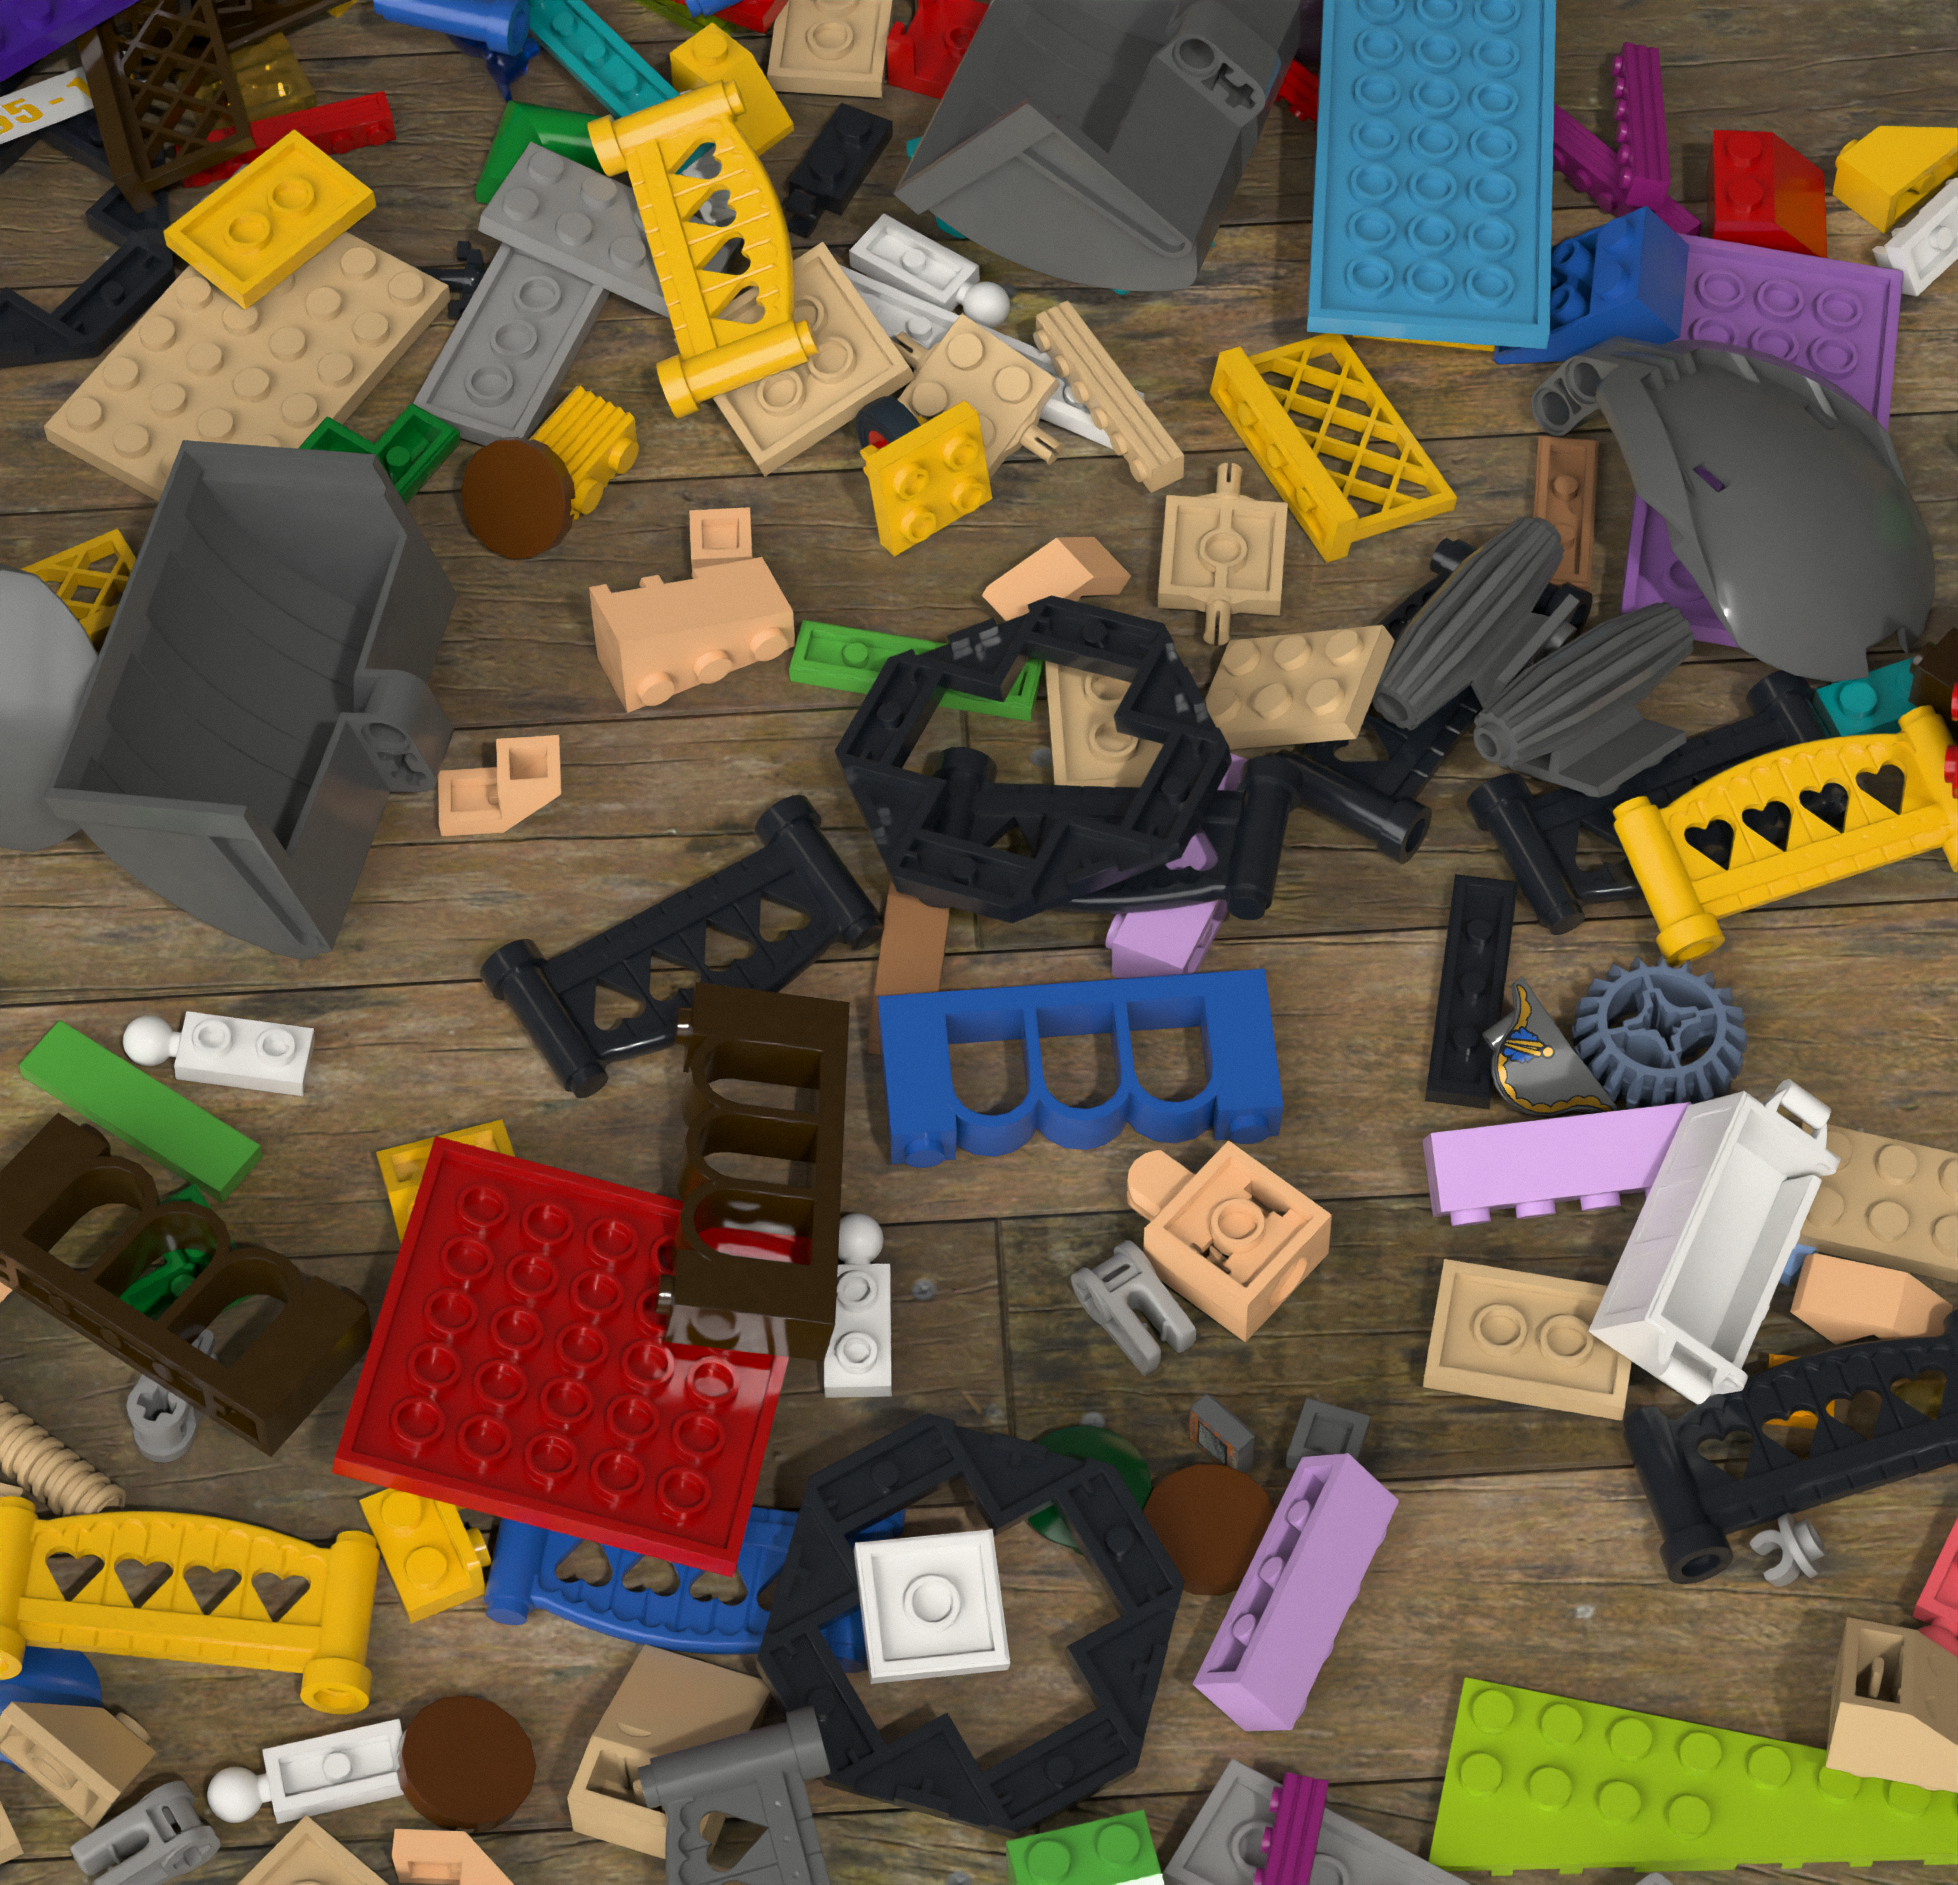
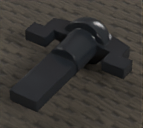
M458 241L457 260L467 261L464 269L416 268L449 285L450 292H462L461 300H450L448 317L451 320H459L461 318L462 312L466 309L486 273L482 252L480 249H471L470 241Z

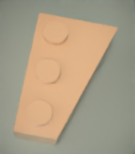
M763 557L695 568L691 574L693 579L666 584L663 583L659 575L643 577L639 583L641 588L611 593L607 584L589 587L597 659L627 713L645 706L662 704L672 695L702 683L710 684L717 682L732 671L757 661L772 660L781 655L785 650L795 647L793 610Z

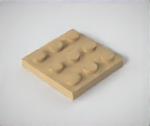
M821 242L793 261L795 276L794 319L796 323L805 319L809 321L819 347V353L810 356L809 362L712 398L764 476H767L854 419L865 405L877 398L889 396L915 379L911 368L824 242ZM754 286L731 301L716 319L754 324L760 321L765 314V308L756 302L759 288Z

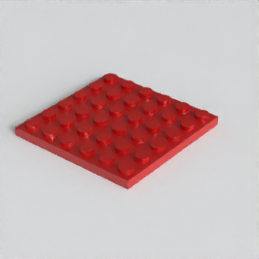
M435 1136L334 1458L332 1473L733 1578L789 1357L665 1342L666 1315L655 1314L656 1291L660 1273L672 1274L671 1249L684 1205L683 1201ZM727 1227L708 1228L698 1233L704 1243L718 1252L733 1256L802 1264L804 1237Z

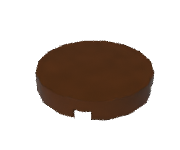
M506 437L478 450L467 465L461 487L464 514L473 533L489 550L509 559L532 558L551 550L561 543L572 527L574 514L570 515L572 509L571 500L575 499L574 482L564 461L547 444L535 439L529 441L519 437Z
M1196 1464L1171 1473L1153 1489L1143 1509V1513L1185 1581L1183 1590L1193 1595L1222 1596L1239 1589L1275 1514V1510L1267 1492L1248 1474L1225 1465Z
M472 1696L441 1698L422 1708L399 1740L397 1753L399 1752L398 1762L400 1767L397 1770L400 1788L413 1808L438 1827L455 1831L457 1827L474 1829L472 1833L490 1831L510 1820L532 1790L536 1762L531 1741L518 1721L495 1703Z

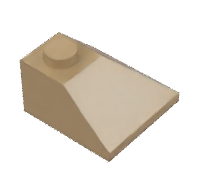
M12 1701L0 1716V1752L92 1829L104 1818L157 1753L147 1745L150 1741L149 1734L134 1719L120 1712L114 1717L107 1710L100 1707Z

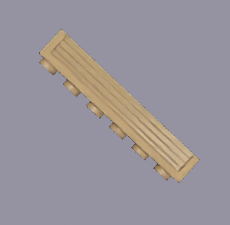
M1067 300L1060 303L1059 306L1056 305L1048 309V311L1037 314L1036 332L1033 333L1037 348L1042 353L1046 352L1052 359L1057 375L1060 378H1066L1078 403H1084L1087 406L1095 426L1099 430L1104 429L1110 437L1113 450L1118 456L1123 455L1127 460L1136 481H1142L1148 490L1153 493L1184 478V454L1071 303Z

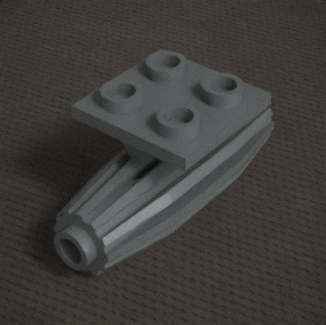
M1522 516L1515 519L1464 559L1407 623L1391 649L1372 698L1373 707L1387 721L1395 723L1399 728L1414 730L1469 685L1473 688L1484 709L1525 669L1564 646L1572 639L1577 628L1571 625L1570 621L1580 602L1573 595L1569 594L1550 617L1532 613L1564 557L1562 555L1564 549L1560 545V533L1550 522L1539 517H1528L1525 519Z
M1657 602L1602 622L1525 669L1475 717L1474 743L1477 750L1486 760L1497 762L1500 767H1510L1512 770L1537 777L1543 782L1555 783L1577 790L1590 797L1600 798L1614 793L1622 783L1642 770L1659 764L1664 756L1687 742L1685 731L1644 719L1634 705L1645 699L1693 652L1694 646L1692 642L1695 638L1694 633L1690 630L1689 626L1691 625L1688 619L1681 615V611L1677 607H1671L1670 603Z

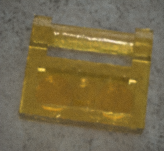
M282 32L264 39V42L230 54L250 122L317 107L315 92ZM191 71L173 73L178 90H180ZM206 77L194 97L211 102L223 82ZM192 111L198 123L203 114ZM219 119L212 131L235 126V124Z

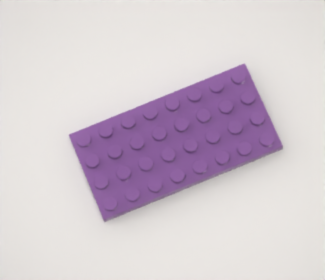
M1676 233L1689 245L1681 335L1680 338L1673 341L1708 340L1734 344L1772 354L1806 368L1837 384L1860 403L1888 432L1903 271ZM1699 467L1694 470L1717 492L1724 489L1723 483L1705 468ZM1634 490L1619 616L1657 602L1670 603L1671 607H1677L1681 611V615L1688 619L1691 625L1689 627L1691 632L1694 633L1695 640L1739 648L1715 614L1692 575L1672 551L1665 519L1654 508L1637 496Z

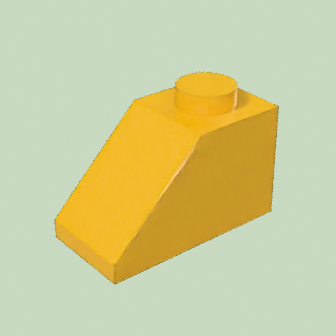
M713 22L670 52L672 84L678 93L690 89L695 90L721 79L724 83L735 79L747 109V113L737 116L738 121L735 124L745 135L758 157L794 131L793 121L752 53Z
M1878 126L1860 141L1858 139L1850 141L1840 151L1835 161L1837 171L1832 195L1885 234L1946 186L1945 182L1948 179L1958 177V128Z

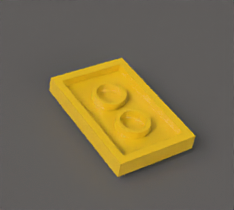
M294 129L174 222L163 233L167 247L247 310L377 206L374 191Z

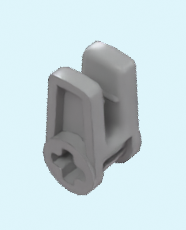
M1125 1240L1114 1248V1256L1094 1269L1090 1270L1083 1267L1072 1274L1071 1284L1083 1308L1093 1320L1103 1326L1143 1376H1147L1158 1368L1161 1361V1349L1148 1332V1324L1142 1323L1132 1309L1143 1312L1160 1333V1340L1167 1341L1174 1351L1178 1353L1184 1352L1194 1345L1196 1341L1195 1326L1157 1277L1148 1258L1132 1241Z
M205 1329L191 1345L220 1363L219 1356L212 1352L215 1346L214 1333ZM141 1375L136 1386L129 1394L126 1404L130 1423L134 1426L133 1434L136 1447L145 1458L153 1462L162 1463L174 1461L185 1455L193 1445L203 1413L145 1375Z
M174 1781L154 1789L145 1795L135 1806L71 1846L70 1850L78 1867L88 1876L95 1875L108 1867V1872L95 1879L92 1885H162L176 1876L189 1873L205 1864L217 1853L221 1842L214 1828L204 1826L192 1805L195 1802V1795L189 1785L184 1781ZM173 1823H177L181 1828L180 1834L174 1832L172 1828ZM142 1849L141 1851H139V1852L136 1853L135 1855L131 1856L130 1858H128L127 1860H125V1861L122 1862V1859H124L125 1857H127V1856L133 1854L134 1852H136V1851ZM114 1863L119 1864L116 1867L111 1866Z

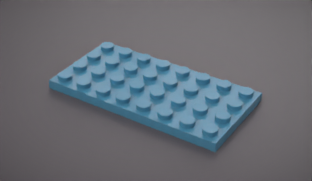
M1323 0L1307 332L1547 349L1550 335L1556 0Z

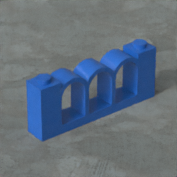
M1265 969L878 996V1034L891 1164L907 1163L915 1168L933 1167L945 1160H956V1146L974 1155L996 1157L1015 1152L1030 1141L1037 1129L1048 1140L1064 1148L1088 1150L1106 1145L1121 1134L1127 1122L1137 1133L1156 1142L1180 1143L1195 1139L1212 1125L1214 1141L1232 1139V1141L1239 1144H1253L1271 1136H1279L1283 1113V1099ZM1200 1026L1207 1078L1205 1090L1193 1099L1181 1102L1162 1101L1148 1094L1139 1084L1134 1070L1130 1031ZM1111 1033L1117 1091L1114 1096L1104 1104L1089 1109L1072 1108L1057 1101L1048 1091L1043 1077L1039 1038ZM1021 1039L1027 1096L1022 1104L1008 1113L996 1116L979 1114L966 1108L957 1098L952 1084L948 1044Z

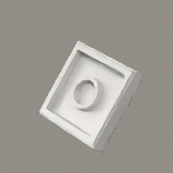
M993 1529L855 1543L854 1557L870 1684L1009 1669L1010 1657Z

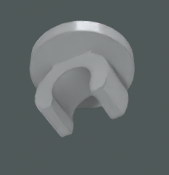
M1788 1512L1778 1517L1781 1532L1765 1530L1758 1533L1750 1541L1752 1549L1761 1556L1770 1553L1774 1549L1782 1548L1783 1557L1781 1562L1776 1567L1770 1568L1763 1573L1765 1579L1776 1587L1792 1583L1799 1576L1801 1570L1809 1578L1817 1576L1822 1571L1819 1558L1827 1554L1824 1543L1812 1522L1808 1518L1798 1522Z

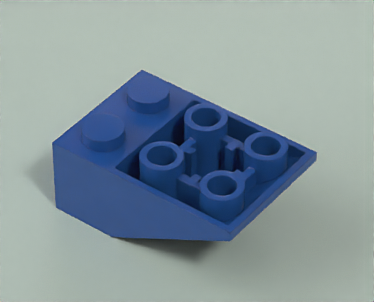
M1644 206L1551 247L1550 335L1547 349L1495 346L1493 360L1497 364L1567 361L1569 358L1612 336H1623L1659 345L1680 338L1689 245L1648 206Z

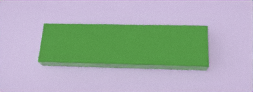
M803 620L789 668L790 681L868 694L888 658L913 649L916 655H920L944 646L947 643ZM1029 657L1004 703L948 688L938 706L1031 722L1044 672V661Z
M61 1020L54 1025L18 1065L23 1078L189 1183H195L200 1190L221 1203L229 1197L263 1158L261 1145Z

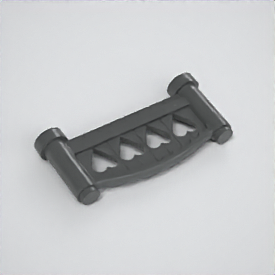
M813 1705L785 1712L787 1717L785 1722L650 1758L651 1764L637 1768L648 1809L662 1806L667 1817L665 1843L666 1885H724L731 1881H737L746 1885H831L804 1781L831 1774ZM711 1812H720L768 1828L738 1863L728 1871H716L707 1861V1853L712 1843L702 1837L700 1823Z

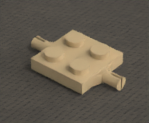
M961 313L941 342L931 347L930 350L909 337L904 331L895 337L901 345L912 351L910 353L892 341L907 364L915 369L913 372L915 379L909 383L898 398V401L904 404L915 418L921 415L928 421L963 400L967 401L979 412L989 480L1006 457L1019 450L1022 446L1046 461L1048 465L1056 461L1057 458L1053 452L1040 443H1043L1058 455L1061 454L1064 443L1059 442L1037 426L1043 407L1060 386L1055 377L963 313Z
M1222 463L1217 467L1216 493L1198 497L1166 496L1158 608L1206 612L1203 638L1204 641L1211 645H1214L1216 625H1219L1218 645H1224L1229 642L1231 614L1245 613L1280 616L1288 503L1257 501L1240 495L1243 470L1235 463H1232L1230 482H1227L1228 463Z

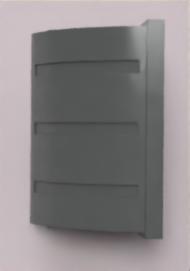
M992 0L893 194L918 215L929 210L959 233L995 254L1053 277L1099 288L1126 291H1173L1185 289L1194 283L1300 45V5L1302 0Z
M182 441L43 797L58 819L74 820L88 837L115 863L172 904L239 939L293 959H312L320 953H328L333 950L390 792H426L433 789L454 733L451 722L427 684L457 593L376 454Z

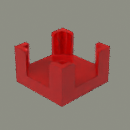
M918 0L919 8L906 34L903 22L895 21L887 37L888 85L942 99L989 7L988 4L974 0Z

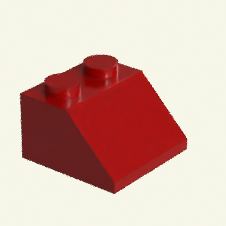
M1713 130L1706 174L1708 238L1827 258L1824 171L1773 132Z

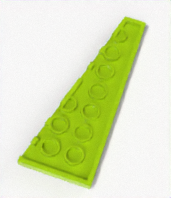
M1465 1677L1428 1862L1447 1872L1491 1871V1876H1511L1513 1870L1559 1869V1874H1582L1583 1868L1634 1867V1872L1735 1870L1737 1864L1780 1863V1869L1802 1868L1803 1863L1848 1862V1867H1872L1873 1861L1923 1860V1865H1958V1793L1945 1790H1927L1914 1784L1872 1776L1858 1777L1845 1771L1826 1768L1827 1750Z

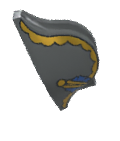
M1520 977L1511 987L1513 995L1512 1012L1482 1033L1486 1043L1494 1051L1491 1058V1075L1500 1097L1509 1107L1531 1117L1547 1118L1570 1111H1581L1591 1114L1620 1111L1587 1066L1571 1048L1525 979Z

